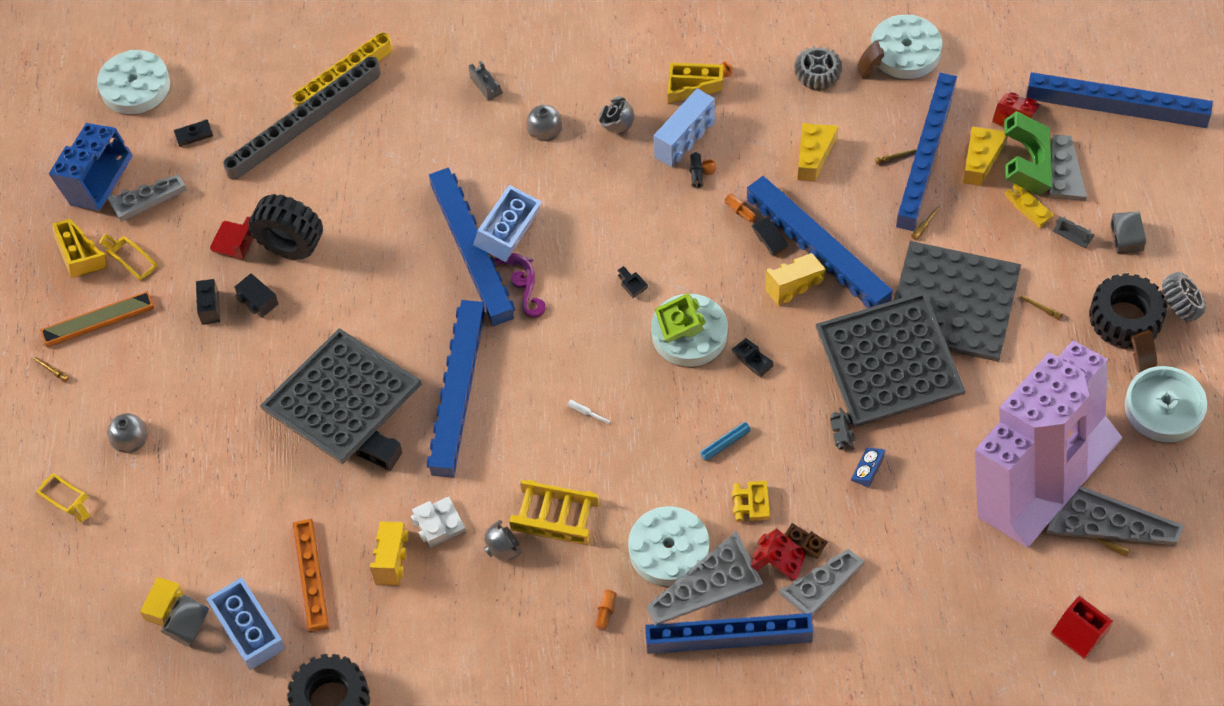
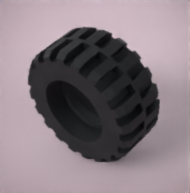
M271 194L262 197L248 221L249 231L260 245H263L265 249L272 251L276 255H281L283 258H291L292 260H302L311 256L323 234L322 221L318 218L316 212H313L309 206H305L301 201H296L292 197H285V195Z
M1123 273L1122 276H1119V274L1113 275L1111 279L1107 278L1102 284L1098 285L1092 299L1089 316L1091 317V326L1094 327L1097 335H1102L1101 339L1105 342L1107 340L1110 341L1113 346L1120 345L1122 346L1121 348L1132 346L1134 348L1131 340L1133 335L1150 330L1152 331L1153 339L1157 337L1166 317L1167 301L1164 299L1163 292L1161 290L1158 291L1159 287L1155 283H1150V279L1146 277L1143 279L1137 274L1131 276L1129 273ZM1123 302L1130 303L1141 309L1145 316L1139 319H1126L1119 316L1111 306Z
M322 654L321 658H310L308 664L302 663L299 666V672L295 671L291 676L293 681H290L288 684L287 700L289 706H311L310 699L314 691L321 685L330 682L341 683L348 688L346 698L338 706H367L370 704V691L363 672L360 671L359 666L355 662L352 663L345 656L341 659L339 654H332V657Z

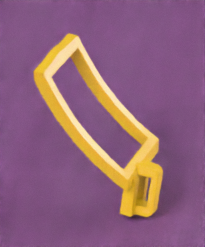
M105 233L100 238L99 243L107 248L106 252L108 255L124 266L138 281H141L158 267L152 258L125 236L116 241ZM126 243L136 249L153 265L141 276L114 254Z
M52 473L35 491L39 496L71 516L74 514L79 523L90 517L83 505L89 496L67 483L55 473ZM52 477L80 495L68 509L40 491Z

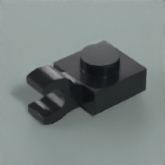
M624 266L618 269V277L622 281L621 286L632 298L648 288V284L637 272L631 275Z

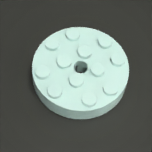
M915 15L892 16L881 22L872 34L871 44L878 40L880 47L884 50V57L877 67L892 77L900 79L919 78L935 69L940 61L943 44L941 34L931 22Z
M129 50L112 57L103 65L98 74L97 86L102 100L110 109L122 114H139L153 109L164 100L170 88V77L164 62L157 55L143 50Z
M685 294L678 295V296H674V297H672V298L666 300V301H665L664 303H662L660 306H662V305H664V304H666V303H668V302H670V301H672V300H674V299H676V298H678V297H680V296H683V295H685ZM698 294L690 295L693 299L696 298L700 304V308L697 310L706 321V324L703 325L704 331L689 338L684 335L667 343L664 340L656 313H654L652 318L651 333L655 349L665 360L679 366L694 367L706 364L723 351L727 342L728 322L724 311L710 298Z
M1157 366L1140 372L1131 381L1125 397L1124 407L1129 422L1142 435L1160 442H1177L1192 436L1199 429L1206 414L1207 398L1200 383L1187 372L1174 367Z
M667 506L653 509L642 515L630 531L628 539L630 561L636 572L650 583L659 586H672L709 554V535L707 529L696 515L683 508ZM666 544H667V545H671V546H673V547H672V548H666L665 546H666Z

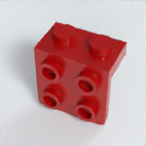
M1015 92L1006 93L997 104L992 122L1004 126V120L1016 111L1032 119L1040 104L1032 98H1022Z
M246 217L243 225L223 221L210 246L211 251L244 260L254 239L248 227L250 217Z
M777 528L768 534H763L758 541L759 546L752 556L754 559L751 567L758 571L770 563L791 581L796 580L806 553Z

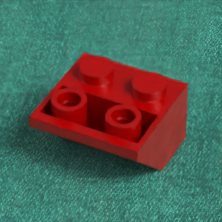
M1079 595L1066 609L1051 631V635L1085 659L1110 631L1113 620Z

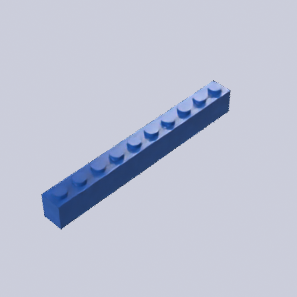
M939 73L899 208L897 228L915 231L954 96L957 76Z
M1034 72L1030 73L1026 98H1032L1039 102L1202 128L1208 127L1213 101Z
M448 167L428 174L431 188L480 299L484 302V307L492 326L514 319L513 311H516L514 303L507 298L509 296L506 286L501 284L502 277L500 272H496L494 269L496 264L493 257H489L487 252L473 245L478 231L475 226L477 222L474 215L469 213L471 210L468 201L463 200L464 193L462 188L457 186L458 180L455 173L452 174Z
M765 176L760 177L747 187L748 202L755 205L762 215L771 219L776 227H780L788 238L793 239L798 244L800 249L805 250L809 254L812 253L825 268V271L829 274L831 273L839 284L848 288L854 297H858L866 308L881 305L892 300L893 290Z
M461 300L460 307L456 309V318L458 319L457 323L453 324L454 339L450 340L451 355L447 356L446 366L448 370L443 375L445 386L440 391L441 405L437 406L438 422H434L433 433H435V437L430 442L432 453L427 458V468L430 469L432 476L455 477L485 316L484 302Z

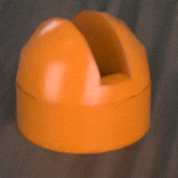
M724 61L721 63L723 64V77H729L732 75L733 67L731 63Z
M706 159L702 162L704 174L711 175L715 173L716 164L714 160Z

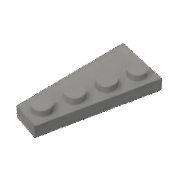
M1053 134L1051 147L1052 188L1049 189V198L1086 201L1087 194L1072 137Z
M179 175L158 180L151 186L144 184L139 186L137 190L129 192L127 189L121 191V194L116 196L110 194L107 200L119 220L123 222L179 195L187 189Z
M847 549L828 560L820 568L813 569L808 575L798 578L788 587H783L779 590V594L801 613H811L813 616L864 565V561L850 549Z

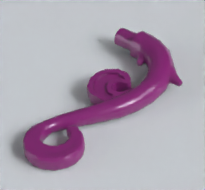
M512 253L506 262L499 258H494L496 265L504 263V265L511 264L514 266L518 264L523 267L527 277L522 279L524 272L515 271L511 275V282L516 288L526 287L522 300L524 314L531 318L542 316L545 313L546 304L540 298L534 297L531 299L532 303L538 305L536 309L530 310L527 307L535 284V271L530 263L534 259L517 253Z

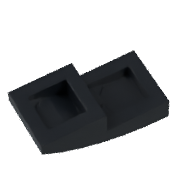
M768 217L751 226L760 242H764L771 256L789 246L778 228Z
M747 338L732 348V352L741 362L759 377L774 367L773 361L759 351V347Z

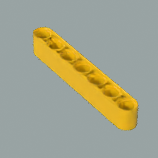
M385 32L378 33L298 89L292 95L294 107L300 106L367 57H375L378 61L385 58L392 52L390 35Z

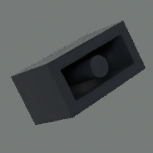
M252 273L234 286L237 300L242 304L245 303L254 315L257 313L261 318L279 305L276 294Z
M215 279L196 281L197 314L201 324L220 322L219 290Z
M375 431L356 451L358 457L391 471L402 454V448L396 439H389L380 432Z

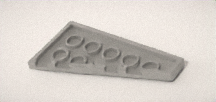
M1080 486L1078 491L1051 520L1046 534L1176 546L1184 525Z
M737 531L647 605L646 609L654 626L754 590L763 585L758 572L751 567L752 560Z

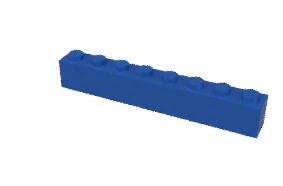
M811 613L663 623L656 626L654 624L645 625L647 654L813 642Z

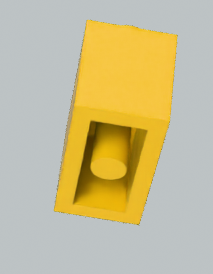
M157 577L140 610L143 619L163 626L177 598L184 595L180 584Z

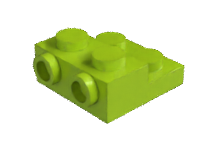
M689 293L654 309L664 340L667 343L684 335L689 338L704 331L703 325L706 324V321L697 310L700 308V304Z

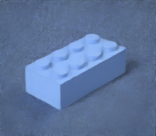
M697 88L654 134V157L670 167H673L676 162H680L685 152L691 150L695 141L702 138L705 130L714 124L715 98Z
M509 185L478 229L473 245L506 262L536 218L542 202Z
M242 577L206 598L213 613L250 671L286 649L281 637Z

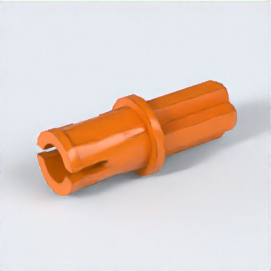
M732 193L726 196L724 202L735 210L737 215L740 214L749 222H754L757 214L749 209L745 202L740 201Z
M610 589L605 590L602 603L598 606L599 612L595 627L599 630L607 628L610 615L614 612L613 605L617 593Z

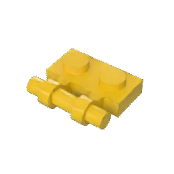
M767 481L747 482V489H741L740 483L733 484L732 499H734L735 505L733 507V514L735 515L736 522H743L744 514H749L750 521L770 520ZM743 498H748V505L742 504Z

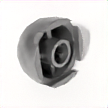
M615 97L610 100L612 103L609 106L605 105L599 115V122L609 132L620 133L632 126L635 113L633 106L624 97Z
M550 105L534 107L527 116L528 133L530 136L537 137V140L540 141L556 138L557 134L562 130V118L559 112Z
M123 413L112 419L108 426L107 435L111 446L116 451L120 450L131 453L137 451L145 444L148 431L144 422L138 416Z
M498 520L485 533V543L487 546L484 549L490 557L495 556L498 560L508 561L520 555L522 549H517L516 546L520 545L518 540L507 526L503 528L500 525L503 521Z

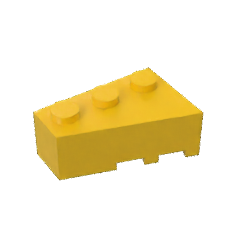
M670 62L667 92L668 104L688 99L697 88L706 94L722 91L723 64Z
M802 123L797 180H817L825 160L830 155L831 149L838 139L839 126Z
M972 126L963 183L978 186L983 184L994 162L997 161L999 154L1006 146L1008 136L1005 135V131Z
M71 219L52 223L54 238L71 278L107 268L105 254L95 246L92 240H89L84 235V232Z
M812 253L794 259L793 264L786 265L783 263L780 264L779 269L772 270L769 268L766 270L765 291L778 306L788 303L796 295L805 293L808 288L818 285L824 280L825 268Z
M380 521L376 537L377 548L373 550L375 563L370 564L375 585L399 586L400 578L404 577L402 560H406L407 551L404 545L409 539V530L405 529L404 522Z

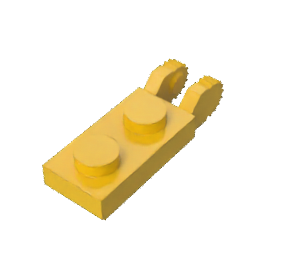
M1014 184L1012 186L1014 192L1009 189L1004 192L1006 198L1009 199L1013 206L1038 228H1041L1053 218L1054 214L1030 193L1026 192L1024 188Z

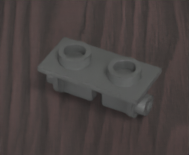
M1059 217L1056 222L1057 225L1053 229V232L1085 249L1095 236V234L1091 233L1090 229L1087 230L1079 225L1077 226L1074 222L1066 219V217Z
M839 407L840 413L834 412L830 417L832 430L834 432L840 430V432L833 434L835 446L839 450H844L848 445L855 449L853 444L855 435L850 430L849 425L852 424L850 415Z

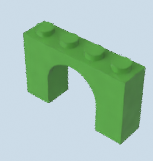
M1016 111L1004 120L1005 135L1022 143L1030 152L1033 163L1017 156L1005 164L1006 180L1040 196L1052 188L1050 128Z

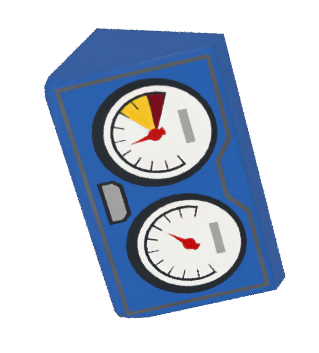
M867 447L851 481L869 488L885 457V450Z

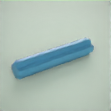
M743 422L701 450L700 455L703 460L708 461L751 431L750 426L747 422Z

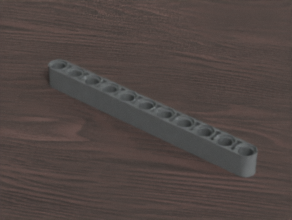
M367 57L228 156L223 162L227 177L232 180L240 178L378 79L381 75L378 59Z

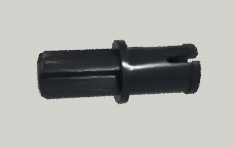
M694 152L690 155L691 167L689 172L692 178L691 185L696 188V183L698 182V188L703 186L702 173L704 169L701 164V154Z

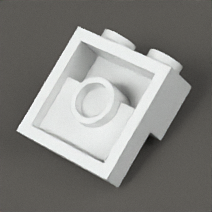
M449 496L433 504L429 501L412 509L413 515L410 516L415 527L419 526L421 530L418 532L423 543L427 542L429 548L466 532V528Z

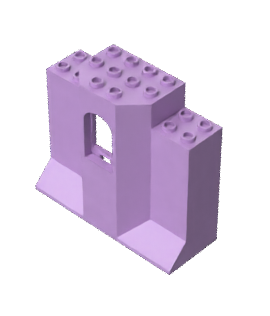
M1074 340L1058 357L1049 352L999 407L1000 422L975 449L978 518L1027 548L1122 440V436L1106 417L1107 358ZM1070 431H1074V433L1067 440Z

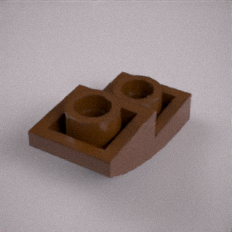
M878 40L870 44L857 64L862 79L869 78L873 66H879L881 59L884 57V50L880 47Z
M1147 330L1131 336L1135 350L1133 356L1138 372L1157 366V355L1152 331Z
M791 523L784 534L801 547L806 555L816 559L819 558L828 543L814 532L808 533L794 523Z

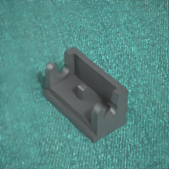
M479 61L480 66L477 69L473 63L468 65L470 78L487 101L503 94L500 84L492 78L482 61Z

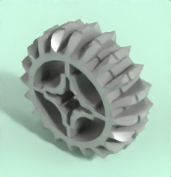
M813 46L812 49L807 47L806 51L801 50L800 55H797L794 63V72L802 85L807 84L808 88L814 86L815 90L817 87H821L823 90L824 86L830 88L831 84H835L839 80L842 73V62L839 54H835L834 50L829 51L828 47L825 49L822 46L819 48Z
M1177 271L1163 280L1162 292L1165 294L1164 298L1167 299L1171 309L1181 319H1184L1186 322H1192L1205 313L1206 303L1203 300V295H1201L1197 285L1187 275Z

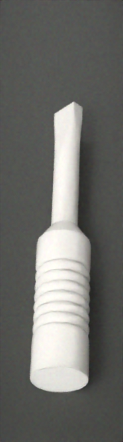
M569 400L568 407L584 415H590L608 425L610 424V420L591 412L589 408L573 400Z

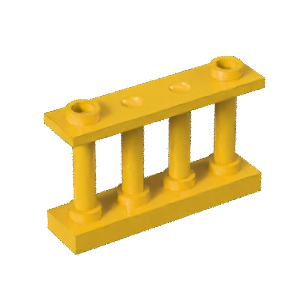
M521 480V492L525 493L520 514L517 516L511 515L510 517L511 531L589 545L590 533L585 527L591 506L599 507V494H595L592 491L583 492L541 484L534 480ZM533 495L544 496L540 515L537 519L527 517ZM552 498L564 500L559 520L556 523L546 521ZM572 502L583 504L578 526L575 527L566 525Z

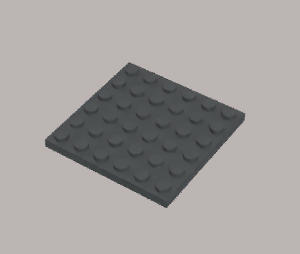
M910 241L895 300L925 291L949 351L999 362L1021 264Z
M925 291L816 324V330L847 412L850 415L853 428L965 394V388Z
M339 328L260 407L264 412L343 465L422 383L414 375Z

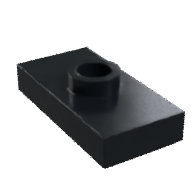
M208 119L174 130L179 147L213 136Z

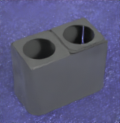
M1140 212L1113 213L1110 226L1117 254L1144 251L1146 237Z
M184 594L177 598L161 632L184 646L190 645L209 608Z

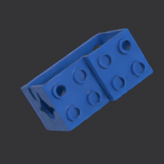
M85 123L72 146H65L48 173L70 206L100 211L131 160L133 154L128 146H125L124 140L115 127Z

